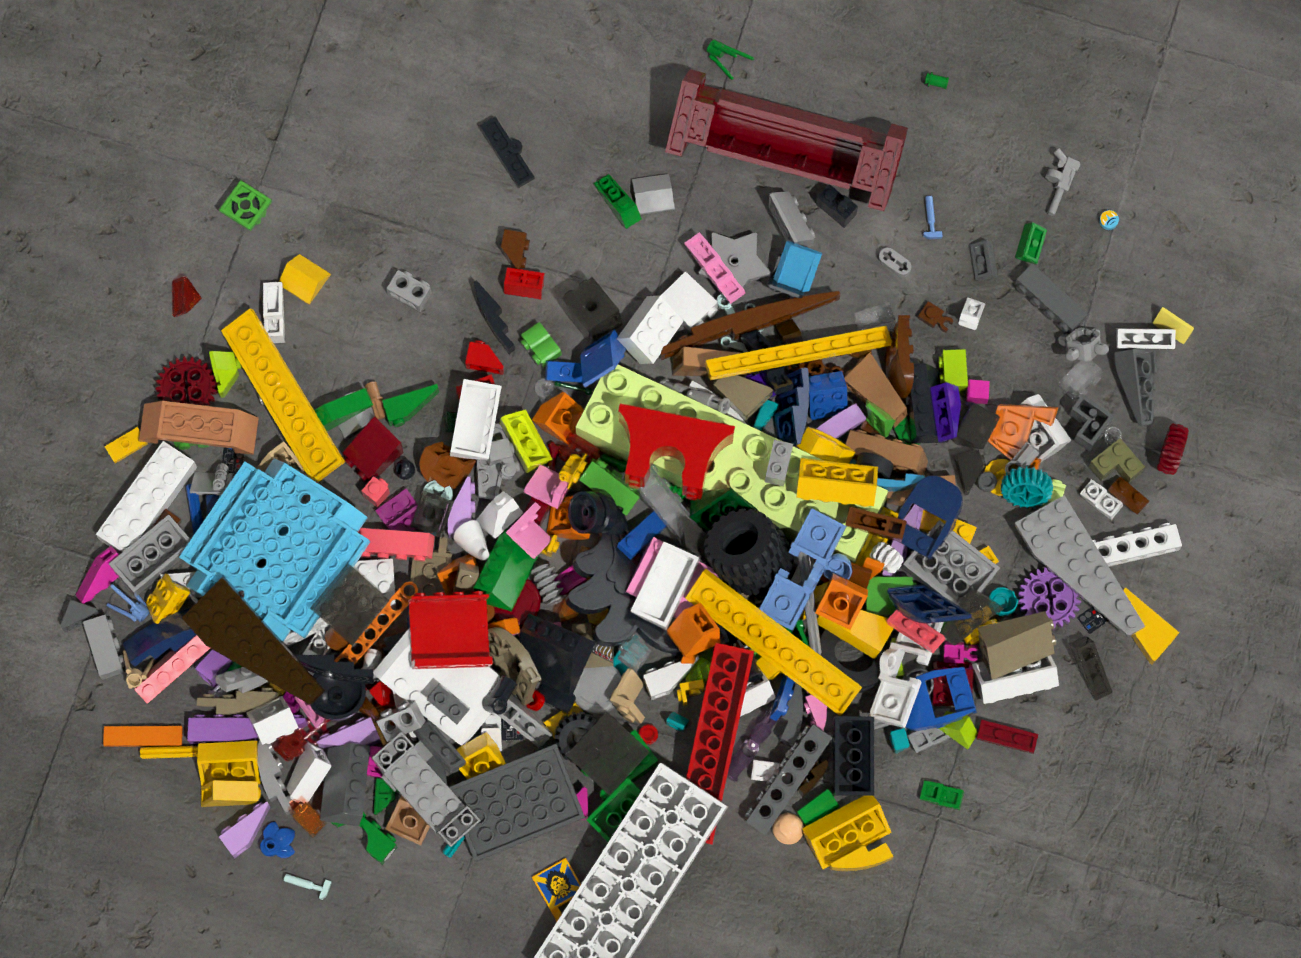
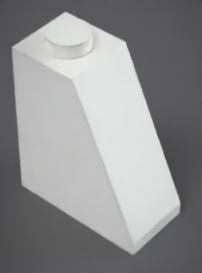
M306 742L286 787L290 798L297 803L301 801L307 804L332 766L324 750L309 742Z

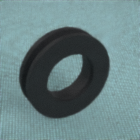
M825 630L820 636L821 656L862 687L859 693L868 691L877 685L880 681V658L882 653L889 649L887 641L875 659L870 657V665L865 671L855 672L844 668L835 656V646L842 639Z

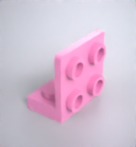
M540 465L525 487L524 493L558 509L570 489H567L569 483L559 479V473Z
M536 502L506 532L533 559L552 540L534 522L538 516L536 512L541 508Z

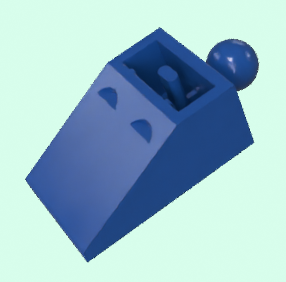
M615 330L601 337L582 351L580 359L584 387L614 370L619 361L625 356L626 348L617 340L619 335Z

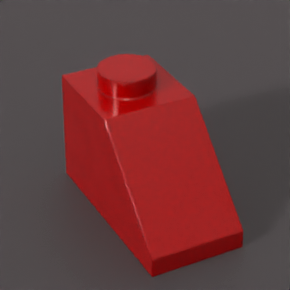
M483 341L469 342L465 362L466 369L504 375V366L489 345H486Z

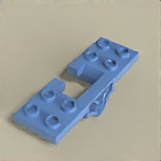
M811 508L794 543L791 545L789 553L799 557L800 553L803 552L816 559L813 569L802 587L788 580L787 578L790 573L780 568L760 610L780 625L793 631L847 526Z

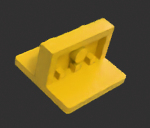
M166 573L162 579H159L155 590L148 596L146 601L147 608L156 624H159L161 619L177 613L190 594L188 588L172 582L170 576Z

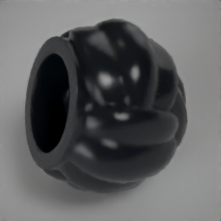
M407 459L399 461L395 467L396 476L402 480L412 478L415 474L414 464Z

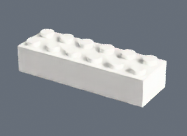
M163 441L96 533L98 539L109 547L112 546L120 554L146 534L163 511L168 509L196 470L195 461Z

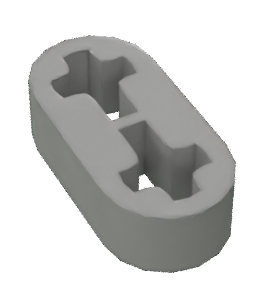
M891 248L881 250L879 262L899 277H906L910 274L911 263ZM884 254H891L893 261L890 259L884 260ZM897 264L900 266L906 265L907 271H899L900 267Z

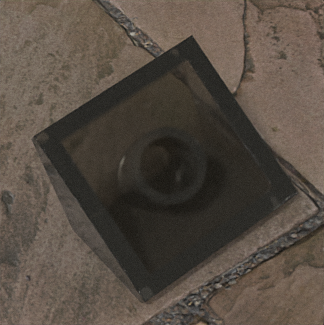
M423 490L411 527L442 538L454 501Z

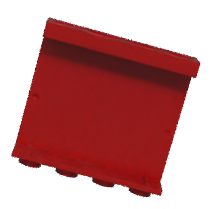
M476 591L472 592V595H464V592H453L452 595L437 592L433 593V596H425V593H415L414 596H411L408 599L412 669L477 668L493 665L492 656L489 657L486 601L489 598V594Z

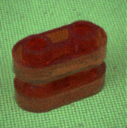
M572 432L566 437L569 445H561L557 451L559 458L567 462L570 455L573 454L583 458L582 455L574 451L577 448L587 454L585 459L587 465L592 458L598 459L602 453L599 448Z

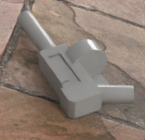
M1060 148L1054 154L1059 159L1057 167L1062 168L1061 172L1048 169L1045 176L1048 181L1056 184L1054 188L1057 189L1048 210V214L1051 216H1055L1063 193L1069 190L1075 172L1080 167L1079 161L1070 157L1067 158Z

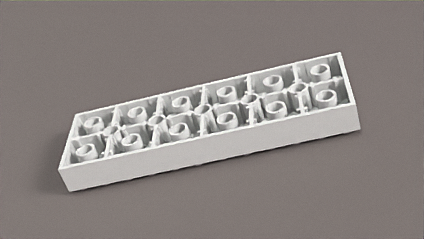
M660 763L534 958H631L728 806L663 763Z

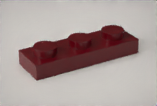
M981 720L976 740L1034 754L1039 734Z

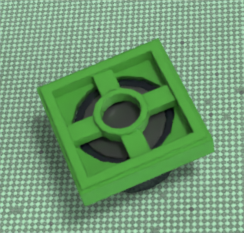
M240 180L219 211L251 231L255 225L261 223L262 217L265 218L266 210L272 203V200Z

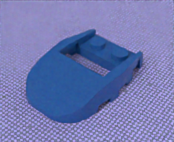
M965 667L933 670L914 677L922 683L905 728L914 731L931 728L938 729L952 722L963 719V716L970 713H977ZM946 675L956 713L935 718L926 680Z

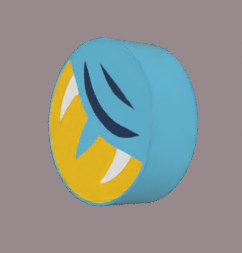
M1107 210L1101 214L1099 222L1102 228L1112 230L1118 225L1119 217L1116 212Z

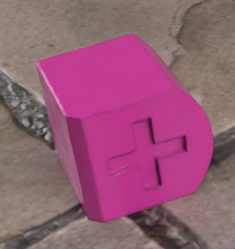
M968 380L966 403L987 404L990 381Z

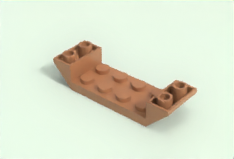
M168 401L144 404L139 442L158 444L159 440L234 448L235 453L254 455L259 417L236 409Z

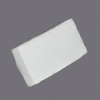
M1092 479L1080 493V496L1111 520L1123 507L1121 501L1107 493V489Z

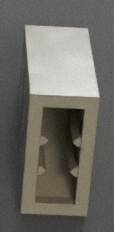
M738 375L719 378L713 381V390L722 399L728 398L730 400V407L745 421L773 395V390L770 387Z

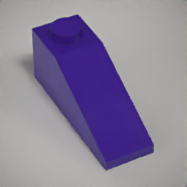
M945 382L930 387L938 442L956 438L961 409L958 386Z

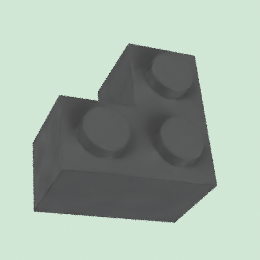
M1082 394L1069 414L1083 424L1074 441L1090 452L1114 418V415L1084 394Z

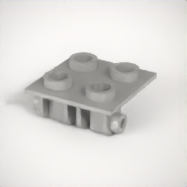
M225 463L217 466L216 473L195 472L190 493L222 495L232 481L233 473H229L228 466Z

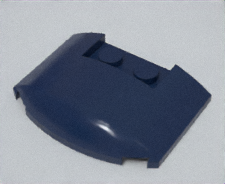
M925 584L888 588L887 590L894 607L903 616L918 623L930 624L965 620L972 617V614Z

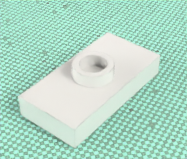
M753 760L751 780L768 782L773 774L777 775L781 770L778 767L780 763ZM784 773L782 775L783 783H790L791 773Z

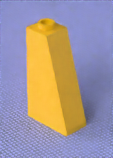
M1125 587L1123 591L1145 625V628L1131 635V637L1148 662L1153 665L1177 637L1179 632Z
M860 610L851 630L817 614L819 626L873 659L880 653L894 629L887 624L888 618Z

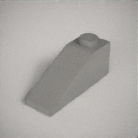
M511 694L507 701V710L498 716L538 748L543 746L553 735L552 732L526 706H523L521 701Z

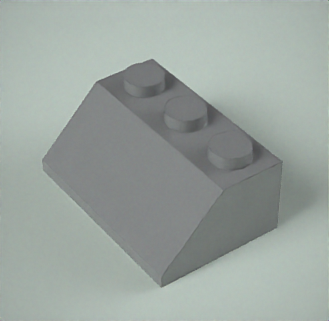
M789 191L769 194L768 207L785 240L807 248L813 246L815 234L812 228L808 229L806 216L803 212L799 211L796 197L791 196Z

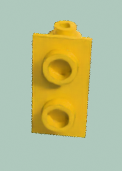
M586 453L583 458L577 454L570 455L566 464L559 472V479L569 483L567 489H570L573 483L576 484L581 473L584 472L587 466V462H585Z

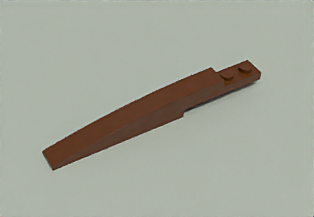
M834 291L803 296V298L787 299L711 320L692 327L691 336H682L678 341L674 343L669 342L666 346H663L659 357L661 360L676 355L683 347L695 348L729 334H732L734 340L741 338V334L754 330H763L840 300V292Z

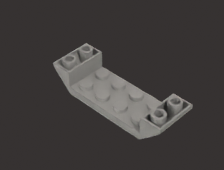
M401 732L374 755L372 759L387 780L434 833L452 847L481 820L468 806L465 807L414 749L415 746Z

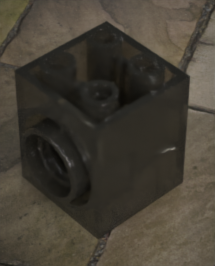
M593 277L583 280L577 288L569 290L562 297L566 315L590 344L623 325L619 309Z

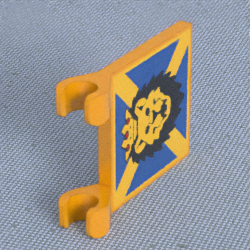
M566 858L532 877L556 922L562 915L558 907L572 900L581 886Z

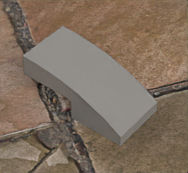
M937 728L916 731L908 735L916 753L951 738Z

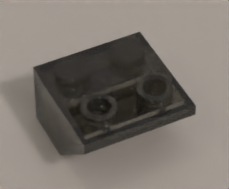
M961 401L957 437L951 440L957 445L983 450L1000 416L975 403Z

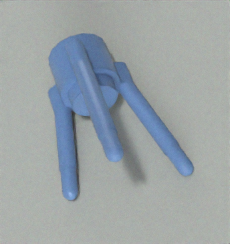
M110 585L118 595L132 606L130 609L132 613L110 603L106 604L107 607L129 617L134 622L137 620L142 622L150 612L146 603L139 595L136 596L139 603H134L116 586Z

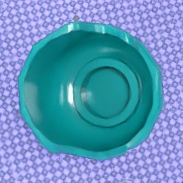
M998 587L990 593L988 605L996 615L1008 616L1015 611L1018 599L1014 591L1005 587Z

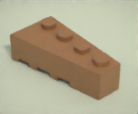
M850 430L846 445L855 451L852 459L857 460L858 455L862 452L873 453L890 460L893 463V470L898 472V475H924L928 459L920 445H907L898 439L891 441L878 434L871 436L862 430H857L856 432Z

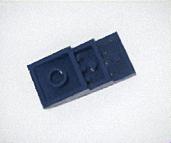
M801 368L786 375L793 383V390L779 395L781 411L774 414L777 439L791 443L793 446L801 444L806 426L809 407L808 368Z
M191 608L161 619L159 624L153 623L125 641L123 646L130 663L136 667L149 655L156 659L169 648L176 652L196 634L182 619Z

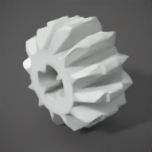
M879 542L870 553L872 559L885 564L883 570H886L888 573H895L903 563L902 555L885 542Z

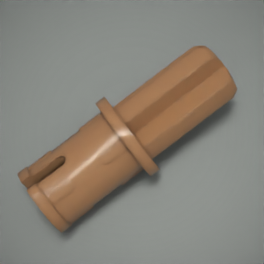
M377 382L367 383L365 387L373 403L374 415L378 420L386 417L382 403L384 399L380 396Z

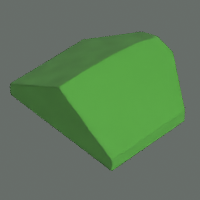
M866 400L868 413L866 421L886 438L896 420L882 408Z

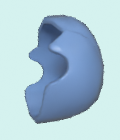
M832 554L823 572L826 578L830 580L834 573L849 580L852 574L850 560L843 554Z

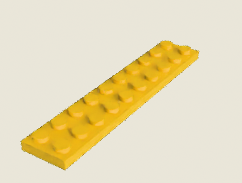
M248 309L223 328L221 332L307 476L318 483L344 464L345 461L253 309Z
M705 569L685 597L693 605L701 603L715 622L839 716H842L862 687L709 570Z

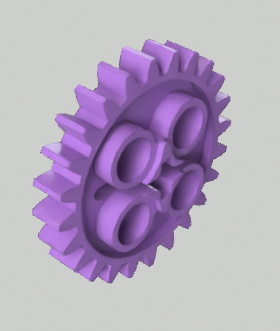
M1044 567L1043 573L1037 569L1036 576L1030 573L1029 577L1031 580L1025 578L1024 583L1026 585L1020 586V589L1024 592L1018 593V596L1023 598L1018 601V604L1024 605L1020 611H1026L1025 616L1040 613L1036 607L1043 605L1046 608L1048 618L1053 620L1054 629L1056 624L1062 628L1063 621L1069 624L1070 620L1068 617L1074 619L1075 614L1073 612L1079 611V608L1075 605L1081 604V601L1076 599L1080 596L1069 588L1055 573L1048 572L1046 567ZM1046 582L1049 583V595H1050V598H1053V600H1052V602H1051V607H1052L1053 615L1050 614V603H1049V599H1046V597H1047V595H1048L1047 586H1046V584H1045ZM1059 584L1062 587V591H1055L1053 585ZM1034 587H1041L1043 589V593H1035ZM1056 604H1064L1065 610H1058Z

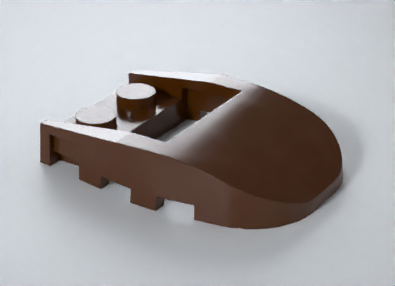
M898 315V321L894 329L888 331L892 343L891 346H886L885 351L886 376L900 398H907L911 392L914 380V363L910 362V354L914 352L913 345H909V337H912V329L909 325L910 315Z

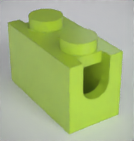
M966 349L943 350V354L938 357L939 368H942V375L939 376L940 384L947 382L958 386L959 391H967Z

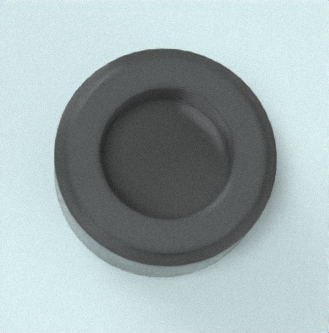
M984 472L978 477V487L982 491L990 492L995 489L997 479L993 473Z

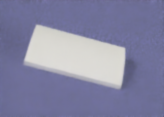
M463 380L450 456L478 460L489 459L501 392L500 385Z
M663 542L631 612L667 630L700 561L699 557Z

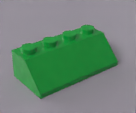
M505 529L500 534L474 586V592L482 591L483 594H489V598L486 600L487 605L512 612L538 556L535 559L531 558L506 533L508 529Z

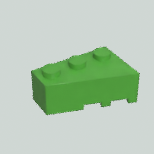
M592 458L584 472L580 475L579 480L593 491H606L615 500L616 506L623 510L622 513L627 516L640 498V491L628 487V484H625V480L622 479L623 475L616 470L610 471L607 469L605 462L600 459L596 461Z

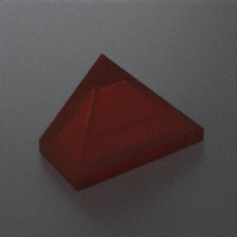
M186 276L172 281L173 317L188 313L202 299Z

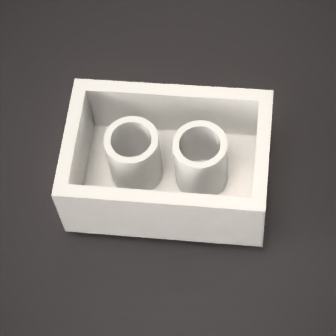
M661 295L647 296L617 337V340L639 364H654L661 354L663 346L669 343L683 323V320Z

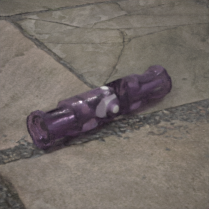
M766 709L765 716L752 729L750 738L743 742L732 758L727 778L735 783L738 782L741 772L747 769L758 753L760 743L767 740L772 733L771 729L781 720L780 717L777 721L769 718L771 714L769 709ZM744 746L748 751L754 752L751 757H746L743 754Z

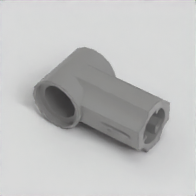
M1026 442L1012 461L1007 463L1005 472H1011L1014 464L1021 468L1029 467L1040 452L1029 442Z

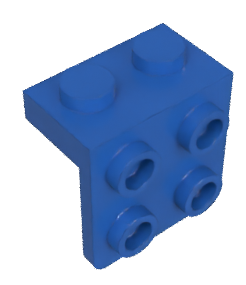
M842 371L809 376V410L812 420L832 417L848 408L847 385Z

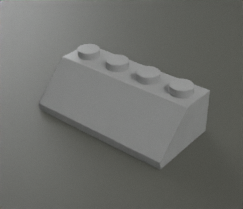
M167 515L111 561L109 565L125 587L136 597L161 577V574L167 572L181 560L179 556L191 539L171 516Z

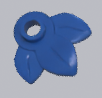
M276 822L268 824L263 831L264 839L260 844L261 852L268 857L276 855L280 858H288L292 856L295 851L290 844L294 839L295 831L289 828L279 830ZM267 844H272L274 848L269 849Z

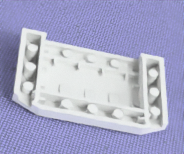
M410 628L373 671L379 680L405 701L410 703L415 700L422 715L461 746L471 739L491 713L483 709V700L486 696L491 695L500 679L499 674L491 667L412 669ZM439 683L470 708L458 724H455L427 701V697Z

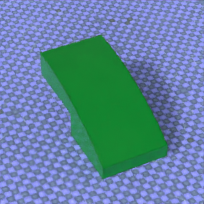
M924 780L920 800L960 811L964 790Z

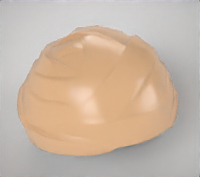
M780 814L772 825L773 834L781 843L795 844L803 836V822L795 814Z

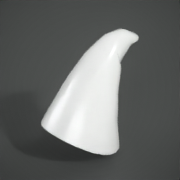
M471 520L456 529L453 538L456 544L475 558L480 560H487L490 554L479 522Z

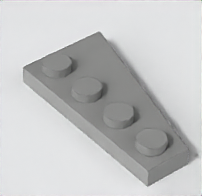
M495 423L492 442L507 438L500 424ZM476 459L478 498L492 501L499 495L502 481L500 470L503 465L498 463L489 466L487 460Z

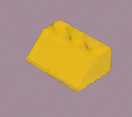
M257 741L198 744L197 763L201 786L213 780L252 781L260 784Z

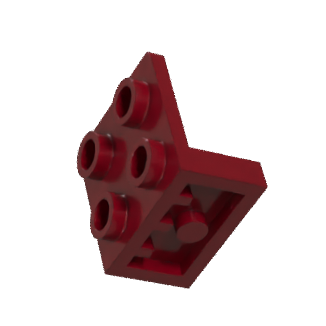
M932 661V670L965 667L972 691L973 667L971 662L947 663L944 661ZM946 675L934 678L933 705L954 706Z

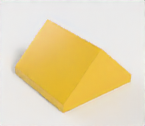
M299 254L286 264L279 282L283 283L285 290L310 305L331 274Z

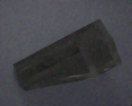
M1085 636L1069 643L1075 661L1094 700L1096 701L1112 694L1111 686L1094 641Z

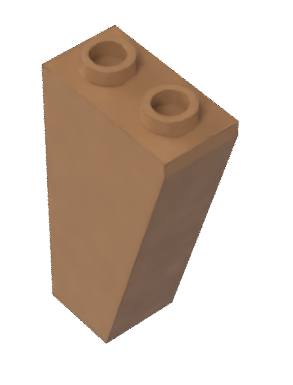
M870 353L866 357H861L857 362V366L853 370L847 371L844 375L847 389L865 404L866 400H869L887 412L896 420L893 425L894 428L908 415L906 406Z

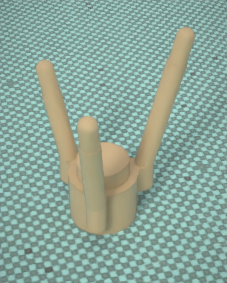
M124 650L123 657L127 673L126 682L128 688L131 689L140 686L142 679L147 678V674L153 666L155 659L152 658L144 672H141L139 669L130 668L129 659Z

